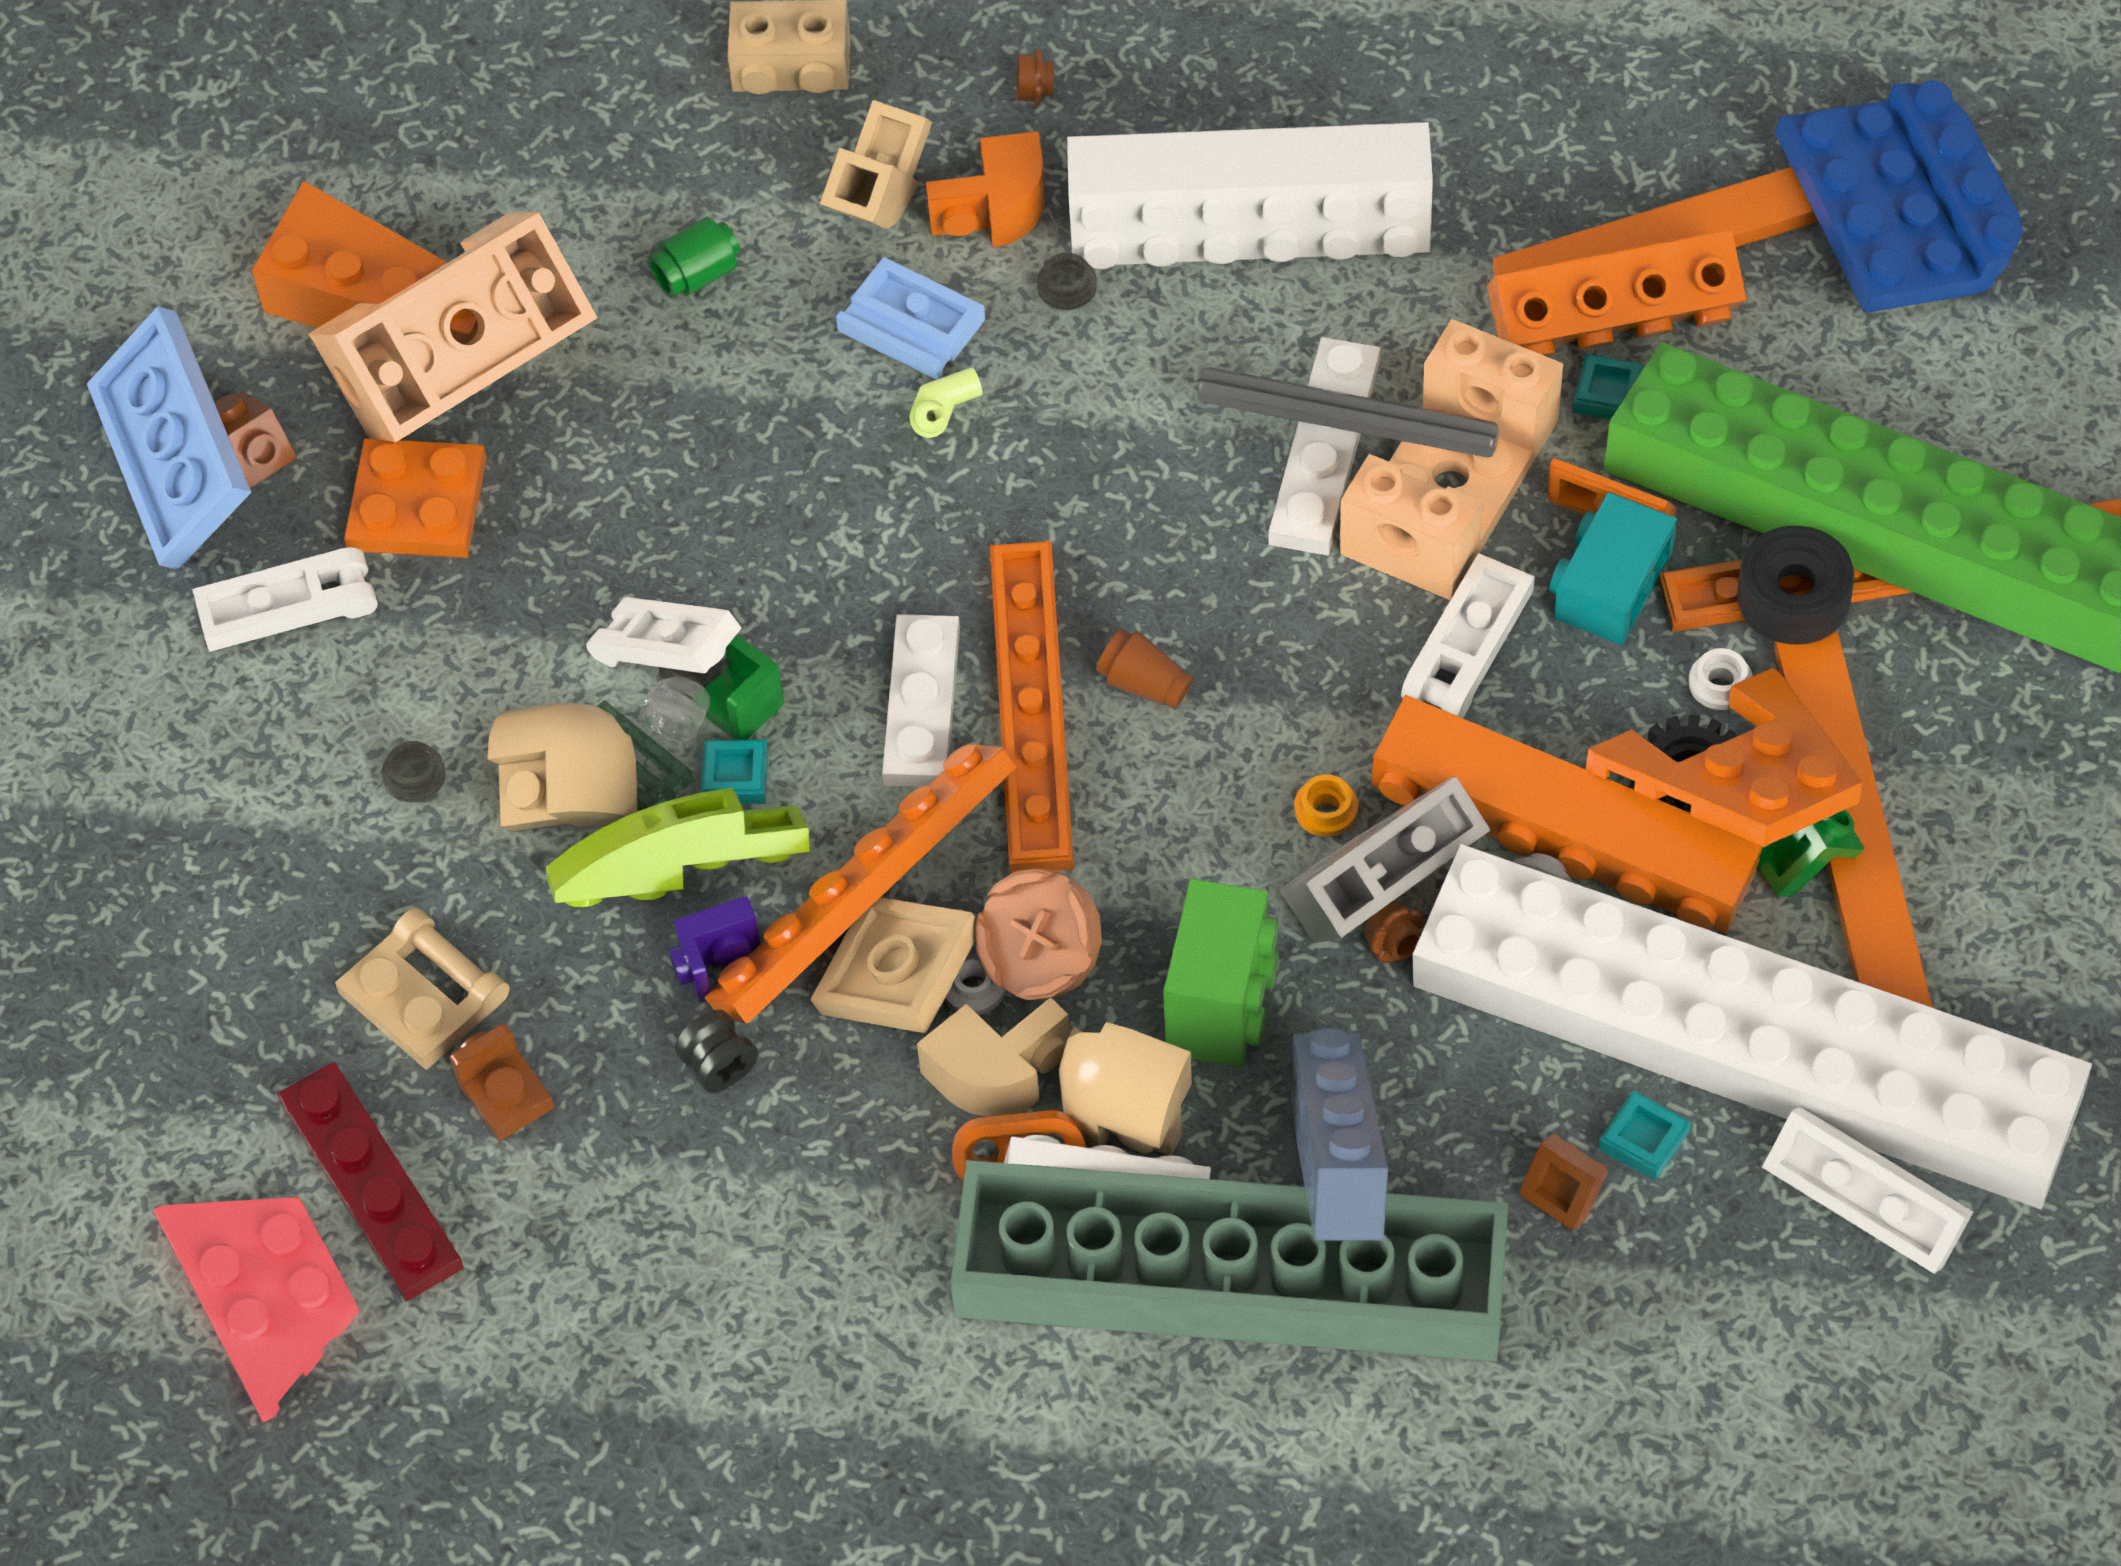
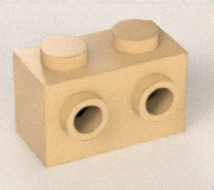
M847 1L731 2L728 62L733 92L748 91L753 94H766L771 91L806 90L812 93H824L829 90H848L851 35Z

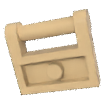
M415 907L404 913L396 923L393 932L338 979L335 984L338 993L427 1070L505 1001L509 993V985L495 972H483L434 929L435 922L420 908ZM417 948L469 993L468 996L456 1005L404 959Z

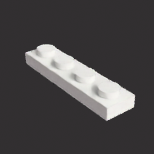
M1321 337L1308 386L1370 398L1380 362V347ZM1298 421L1269 529V545L1329 556L1341 512V499L1347 489L1361 433Z

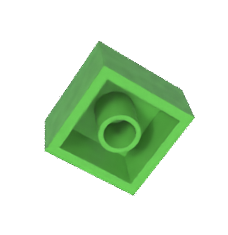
M1190 878L1163 996L1165 1041L1190 1051L1191 1059L1243 1068L1248 1045L1260 1046L1266 1020V1008L1262 1007L1265 989L1272 990L1274 987L1279 960V951H1274L1279 919L1268 917V891Z

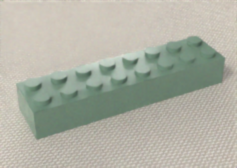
M966 1160L950 1280L955 1318L1497 1362L1509 1203L1386 1193L1384 1240H1314L1305 1187Z

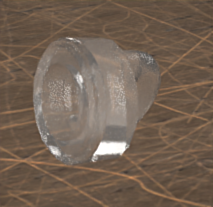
M666 678L658 682L648 692L640 707V715L644 723L659 735L676 742H689L697 737L705 722V715L711 702L710 695L703 685L689 678ZM681 693L691 696L695 702Z

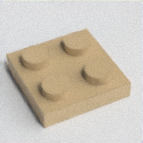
M880 897L850 926L810 1000L821 1015L927 1033L975 942L974 928L977 919L972 912Z

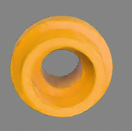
M1330 774L1318 775L1307 781L1296 794L1294 801L1295 817L1300 826L1313 835L1321 837L1337 836L1346 832L1355 823L1358 816V798L1354 790L1340 777ZM1321 804H1331L1337 808L1336 811L1330 813L1319 812L1315 809Z

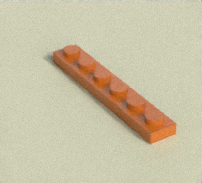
M972 743L954 751L944 761V771L928 786L920 787L907 795L898 807L900 813L884 828L876 829L865 835L854 848L855 855L843 867L817 880L809 890L810 898L794 913L786 914L774 921L764 932L763 937L765 940L749 956L733 961L722 970L718 976L719 984L704 997L712 1009H722L734 1021L748 1024L1017 768L1004 748Z

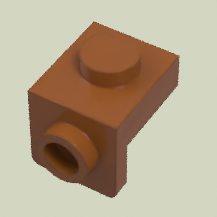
M244 391L240 394L224 396L214 402L249 488L295 459V452L272 408Z

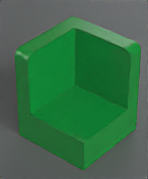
M736 634L726 647L728 667L694 698L698 713L733 739L748 740L785 703L779 665Z

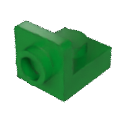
M1846 809L1762 847L1758 867L1776 896H1794L1833 857L1856 858L1864 850V845L1853 830L1855 826L1854 821Z

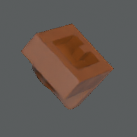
M505 1023L491 1031H482L472 1035L460 1046L459 1050L450 1056L458 1086L498 1142L555 1108L551 1095L517 1050L513 1033Z

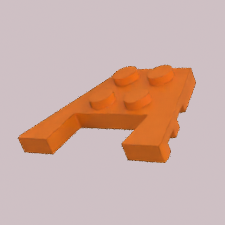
M1774 668L1731 686L1728 707L1755 725V729L1724 743L1712 745L1706 751L1681 762L1674 761L1632 729L1588 748L1586 770L1591 774L1605 780L1610 775V771L1635 781L1634 792L1652 800H1657L1666 795L1674 797L1691 805L1690 816L1763 847L1858 804L1863 783L1781 673Z

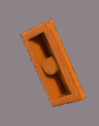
M1553 458L1550 464L1547 499L1551 503L1583 515L1587 511L1597 513L1606 494L1610 492L1673 517L1676 515L1677 507L1667 500Z

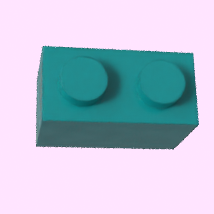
M1608 492L1597 513L1587 511L1575 537V546H1578L1572 559L1569 560L1563 557L1553 573L1549 592L1556 595L1554 619L1623 646L1658 581L1659 573L1663 572L1673 553L1677 518Z

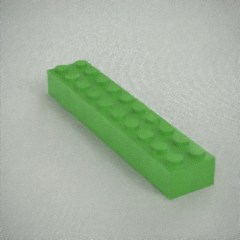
M1660 342L1610 420L1603 469L1607 473L1763 534L1783 526H1807L1821 530L1835 538L1846 549L1851 558L1853 568L1857 571L2121 674L2120 516L1664 342Z

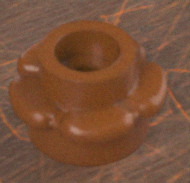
M1036 49L1035 54H1018L1017 101H1034V106H1038L1041 103L1042 96L1053 95L1054 61H1043L1041 49Z
M1392 901L1371 916L1366 922L1364 937L1370 943V950L1376 953L1375 957L1379 961L1387 963L1395 960L1403 961L1413 956V952L1422 934L1420 928H1423L1425 925L1424 915L1418 909L1409 910L1402 902Z

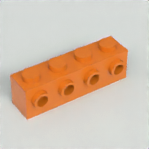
M1732 229L1496 275L1487 285L1497 337L1546 357L1556 354L1554 345L1577 341L1579 350H1590L1613 344L1615 342L1613 334L1636 330L1638 339L1664 335L1674 331L1672 322L1695 318L1696 327L1721 324L1732 320L1731 311L1736 310L1747 301Z

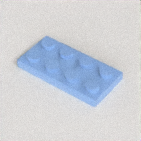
M157 306L92 377L87 386L158 564L177 570L248 497L251 490L177 312Z

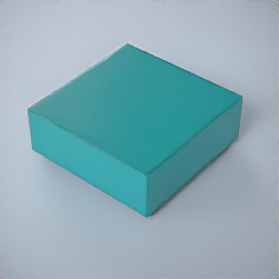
M1585 354L1573 402V413L1611 420L1644 369L1645 364Z
M704 740L700 793L733 788L740 804H766L767 740Z
M1633 1090L1599 1139L1598 1149L1656 1181L1690 1132L1691 1122Z

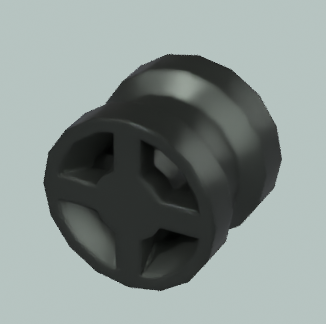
M722 1009L712 1010L692 1021L680 1034L674 1047L677 1056L683 1063L697 1068L699 1083L710 1093L724 1091L745 1077L758 1058V1050L748 1038L739 1037L735 1033V1021Z

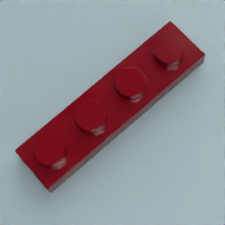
M335 1061L277 1093L284 1111L405 1302L464 1269L460 1256Z

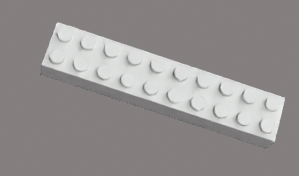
M1462 844L1459 846L1413 952L1414 987L1788 1119L1791 1111L1801 1106L1869 1149L2041 1210L2084 1096L2092 1063Z

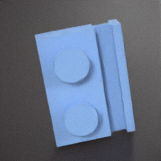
M883 257L851 297V305L847 310L838 313L836 322L839 332L937 380L943 375V368L948 361L953 362L983 324L985 321L984 305Z

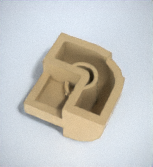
M554 703L503 711L494 720L489 735L487 760L499 765L500 827L511 832L571 824L578 828L609 825L638 811L636 757L630 735L623 731L613 715L592 704Z
M1105 1022L1100 1033L1082 1032L1073 1027L1059 1067L1063 1113L1073 1117L1083 1131L1085 1146L1092 1148L1105 1145L1110 1134L1117 1135L1121 1143L1134 1151L1151 1153L1155 1150L1172 1156L1182 1136L1181 1104L1192 1084L1191 1052L1135 1030Z

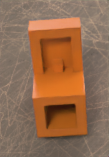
M1039 131L980 138L983 175L926 182L931 235L950 234L953 236H964L975 230L990 229L992 246L998 247L1012 243L1029 233L1040 220L1045 207L1043 158Z

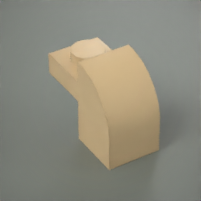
M873 100L855 151L851 152L839 148L820 205L829 210L884 229L892 227L900 219L919 183L913 178L932 121Z
M1050 997L1001 1037L975 1011L965 1004L917 1043L920 1072L945 1098L966 1112L986 1117L1022 1112L1040 1101L1037 1071L1042 1074L1053 1070L1062 1060L1070 1035L1068 1013Z

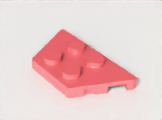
M300 1197L161 1205L153 1209L165 1236L261 1421L264 1423L272 1419L280 1409L278 1405L280 1399L301 1374L306 1377L323 1357V1350L326 1344L331 1339L340 1336L359 1312L349 1288Z

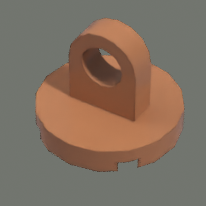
M1050 869L1016 871L997 882L986 896L990 898L985 904L984 911L978 913L974 928L977 955L987 976L999 987H1004L1010 993L1016 994L1014 996L1026 1000L1058 998L1079 987L1095 967L1102 943L1100 914L1089 892L1071 876Z

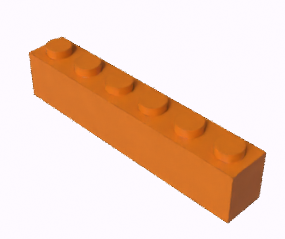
M1406 694L1373 756L1371 786L1378 788L1391 801L1407 805L1450 777L1456 776L1491 829L1486 834L1496 838L1506 849L1521 855L1531 853L1549 855L1559 860L1566 867L1565 873L1571 877L1580 880L1594 879L1617 889L1621 896L1633 903L1656 905L1677 914L1681 921L1707 930L1715 929L1727 934L1757 871L1763 846L1692 817L1687 811L1658 799L1652 800L1634 792V789L1610 779L1600 778L1591 774L1586 769Z

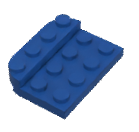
M1933 80L1925 81L1920 85L1909 83L1894 84L1888 100L1780 117L1775 135L1864 313L1982 293L1992 288L1995 279L2006 270L2023 234L2021 218L1970 118L1953 100L1952 92L1945 84Z

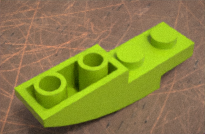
M733 788L696 793L637 811L597 830L570 847L546 866V879L555 903L565 902L567 905L574 907L593 906L600 903L603 898L627 895L638 900H653L664 896L667 891L684 889L683 865H692L698 869L708 870L724 867L730 860L755 858L761 862L775 863L785 861L795 853L810 852L809 828L797 805L743 810Z

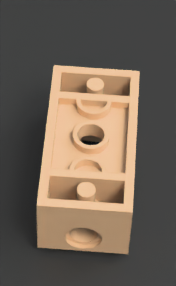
M539 212L507 213L461 241L460 244L465 253L380 304L358 303L309 333L313 343L370 439L397 442L597 319L595 312ZM461 309L471 311L478 323L476 336L466 344L458 343L450 332V321L453 315Z
M1451 319L1424 363L1422 408L1497 423L1499 425V438L1496 450L1492 457L1486 458L1401 441L1389 462L1368 454L1341 499L1340 554L1451 600L1559 420L1563 363ZM1453 471L1463 475L1467 482L1463 486L1456 488L1449 486L1443 488L1434 481V478L1440 473Z

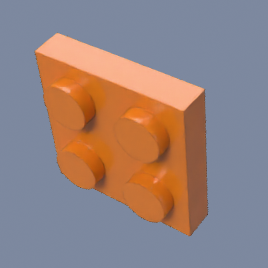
M364 438L344 536L346 547L358 548L362 552L468 558L487 459L484 445L404 440L391 442Z

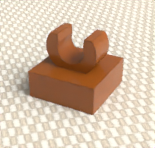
M1552 1134L1540 1144L1518 1195L1574 1231L1588 1217L1608 1173V1169L1604 1163H1598L1579 1151L1577 1145L1567 1143L1557 1135Z

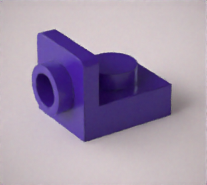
M748 896L674 920L678 946L669 948L668 951L679 984L682 986L692 982L699 1002L706 1001L704 997L711 990L705 967L714 963L729 965L741 957H746L750 951L755 950L761 944L756 916Z

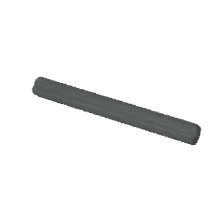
M1212 367L1204 368L1198 385V399L1202 403L1486 458L1493 456L1499 438V425L1493 421Z

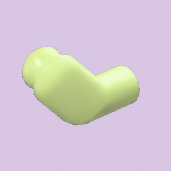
M970 367L928 382L919 388L909 414L910 424L916 433L927 438L938 436L947 427L955 405L983 394L975 369Z

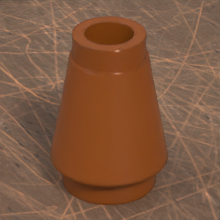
M1120 628L1107 644L1096 666V672L1107 677L1106 685L1161 705L1165 704L1174 710L1178 708L1194 680V677L1185 673L1179 665L1138 630L1131 634Z

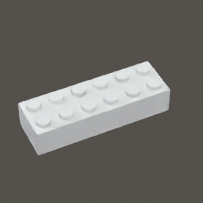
M1429 122L1067 137L1068 192L1073 266L1107 269L1120 264L1149 263L1153 266L1163 267L1172 265L1175 262L1209 261L1214 264H1227L1235 260L1270 259L1276 262H1285L1297 257L1328 256L1333 259H1348L1354 255L1372 254L1406 257L1414 253L1430 252L1433 176Z

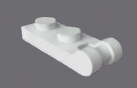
M342 548L192 589L209 652L343 615L354 619L371 614L377 608L378 602L374 588L371 584L365 582L364 579L368 573L364 553L358 548ZM333 581L340 584V586L322 590L321 587L322 584Z
M1478 553L1411 667L1403 684L1401 698H1404L1406 694L1464 718L1477 688L1533 593L1535 576ZM1439 668L1457 674L1452 684L1434 678Z
M624 597L611 613L612 623L607 629H598L587 642L586 647L596 660L611 668L616 667L622 661L706 673L710 667L718 663L724 656L727 645L739 632L741 626L729 610Z

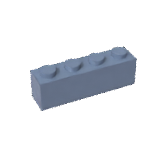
M1331 1028L1320 1029L1312 1034H1293L1290 1107L1314 1240H1384L1388 1166L1360 1034H1347L1344 1031Z

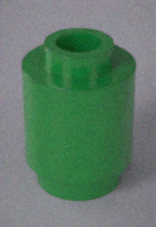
M705 217L657 245V252L648 256L647 260L655 281L669 298H673L680 293L684 296H689L735 270L737 267L735 255L740 253V246L734 233L725 222L716 224L711 218Z

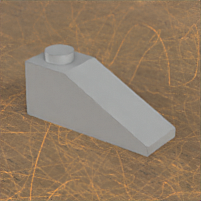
M1453 776L1329 853L1279 889V891L1314 944L1339 939L1456 856L1460 844L1469 846L1491 829L1457 777Z

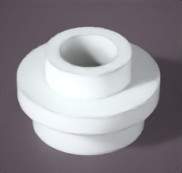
M1725 648L1713 649L1702 655L1691 667L1689 688L1694 698L1702 705L1711 709L1727 710L1731 709L1728 707L1731 686L1753 675L1748 664L1737 652ZM1715 678H1723L1731 684L1721 686L1710 681Z

